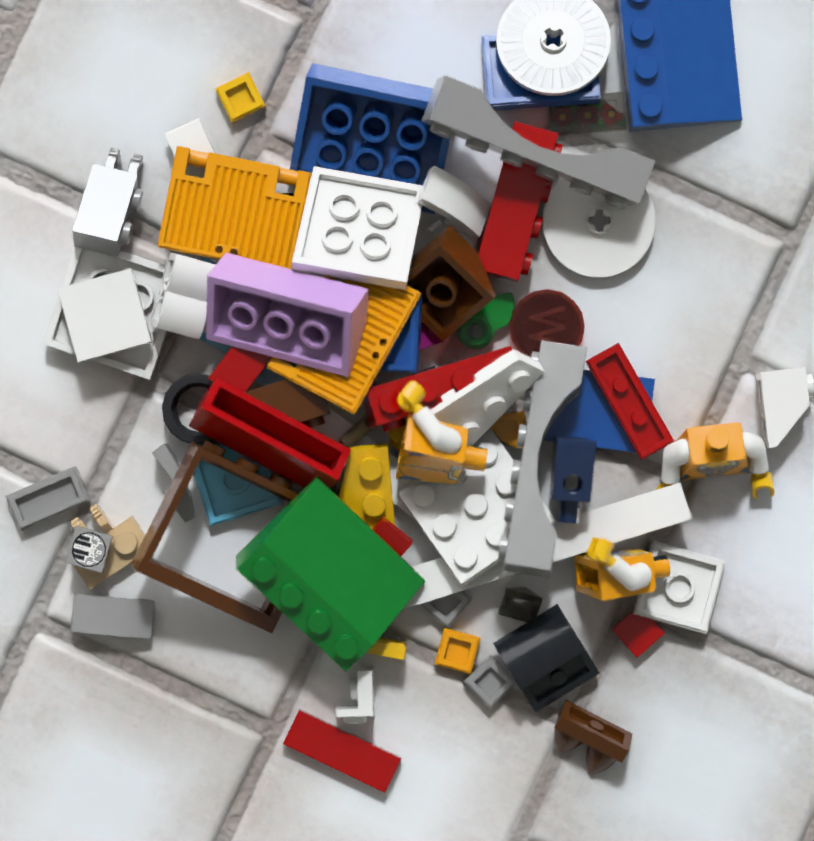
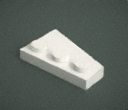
M513 349L474 374L473 383L459 392L451 389L442 395L443 402L431 409V412L440 422L468 429L467 446H473L544 373V370L539 361Z

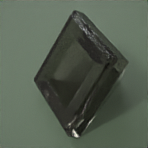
M525 586L506 588L498 614L528 622L537 617L543 598Z

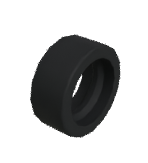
M202 373L185 375L173 382L165 393L162 404L163 420L170 433L182 442L190 444L195 442L200 445L204 444L205 440L211 443L215 441L200 432L186 428L180 422L176 409L178 400L185 391L193 387L209 388L213 382L208 379L209 375Z

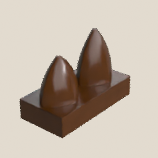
M566 699L559 710L554 727V739L559 752L573 750L583 743L588 745L586 766L589 775H594L608 769L616 761L622 763L629 752L632 733Z

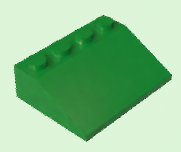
M318 477L310 482L236 555V570L345 672L377 642L425 582V579Z

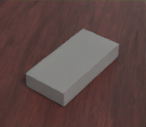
M76 466L5 496L20 531L91 501Z

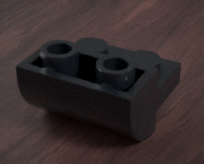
M558 604L493 643L535 713L600 674Z

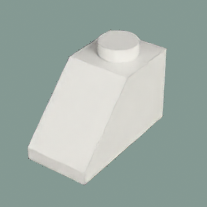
M806 367L755 373L762 437L765 448L777 447L810 406L809 397H814V380L812 374H806Z

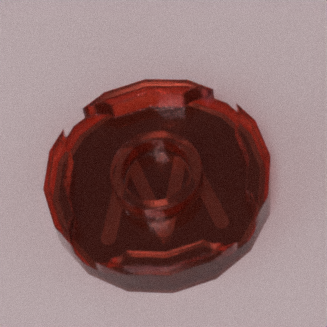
M550 289L534 291L521 299L512 312L509 324L512 343L518 352L531 357L532 351L540 352L541 340L579 346L585 329L583 314L574 300L563 292Z

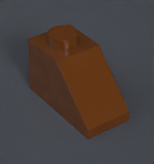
M288 379L245 392L310 428L325 424L323 416L330 414L326 399Z

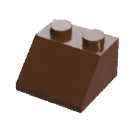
M450 225L412 257L407 286L422 293L421 321L442 341L495 298L496 294L477 251Z

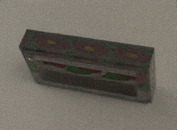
M624 92L600 93V103L548 107L550 131L558 133V136L626 131Z

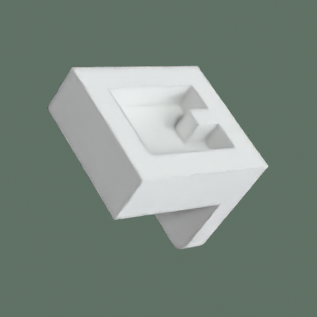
M359 667L357 677H350L351 700H358V705H340L336 707L335 717H344V723H366L367 717L374 716V667Z

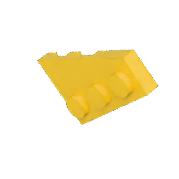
M388 443L350 446L351 452L345 464L338 497L371 528L383 516L395 525Z

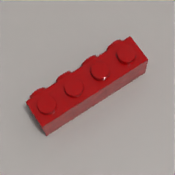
M511 346L371 387L363 400L370 428L382 425L383 431L386 432L405 426L404 418L408 417L409 414L413 415V412L401 409L397 400L399 394L409 382L414 381L424 389L426 395L419 404L423 408L428 407L431 410L443 402L441 396L451 389L459 392L473 383L474 374L512 350Z

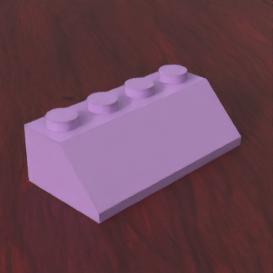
M225 253L207 275L206 339L349 377L367 322L369 289Z

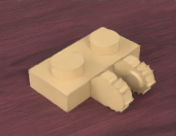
M97 504L90 508L92 517L106 534L113 535L114 537L103 573L73 565L90 590L131 563L146 535L133 516L114 527ZM78 517L70 521L74 530L75 526L88 528Z

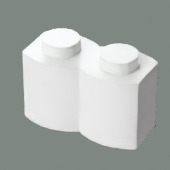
M170 252L164 269L161 288L154 305L150 326L200 339L202 332L206 333L207 275L215 267V264Z

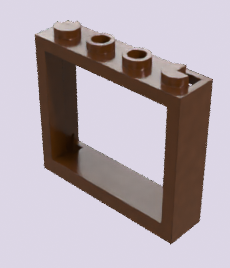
M205 440L203 446L191 442L131 565L141 574L272 634L282 612L267 598L260 608L152 558L200 460L206 461L289 502L299 494L290 489L293 483L290 480L273 472L270 478H267L257 473L260 466L240 456L234 462L224 457L223 455L226 450L207 440Z

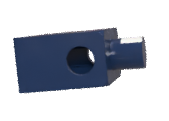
M554 435L550 497L551 499L558 500L556 520L558 522L579 523L581 502L591 501L596 441L592 438ZM569 475H577V487L571 490L566 489L565 478Z

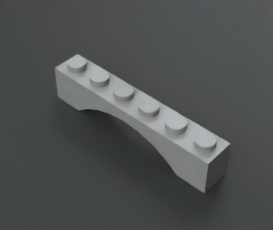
M447 75L437 78L421 121L430 125V132L447 139H451L452 135L465 139V146L472 150L487 153V150L490 149L502 154L500 160L516 167H522L523 163L536 168L535 174L550 181H556L559 177L571 182L570 189L585 195H591L592 191L605 196V203L620 209H625L626 205L640 204L655 164L654 160L623 147L588 155L563 154L539 147L522 138L507 126L492 109L481 89Z
M541 340L540 352L532 351L531 358L540 362L544 373L534 382V388H528L525 391L523 410L530 412L528 424H520L516 447H522L523 454L521 462H513L510 484L517 485L515 499L507 498L504 521L511 522L509 536L501 535L498 558L505 559L504 571L550 578L557 532L547 517L540 497L537 478L538 458L543 441L553 421L565 406L580 394L587 347Z

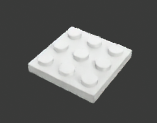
M314 166L292 260V270L406 290L422 211V205L417 203L422 185Z
M79 247L74 248L62 287L131 268L152 338L151 343L91 359L92 361L152 380L168 332L150 326L166 265L121 250L119 256L115 257ZM58 296L42 344L76 355L60 297Z
M492 430L481 436L472 446L488 449L484 472L463 468L456 484L415 481L398 493L407 509L462 587L504 560L498 558L501 535L509 536L511 522L504 521L507 498L515 499L517 490L516 484H510L514 460ZM542 500L547 517L551 524L555 525L557 523L556 518Z

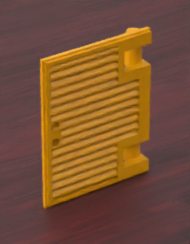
M177 146L157 247L219 260L225 253L292 269V260L312 173ZM187 164L206 168L204 178L185 175ZM277 183L296 186L294 196L275 193Z
M322 275L323 278H327L334 281L338 280V278ZM344 279L343 283L369 289L367 322L349 377L301 364L293 367L291 366L292 362L275 357L271 358L267 368L355 415L422 295L421 292L409 286L406 287V290Z

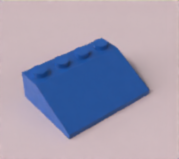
M616 0L629 132L742 121L730 0Z
M312 63L306 75L290 170L312 173L314 166H320L321 168L423 186L430 168L435 165L444 170L451 140L431 133V126L421 122L433 88ZM422 206V212L435 214V211Z

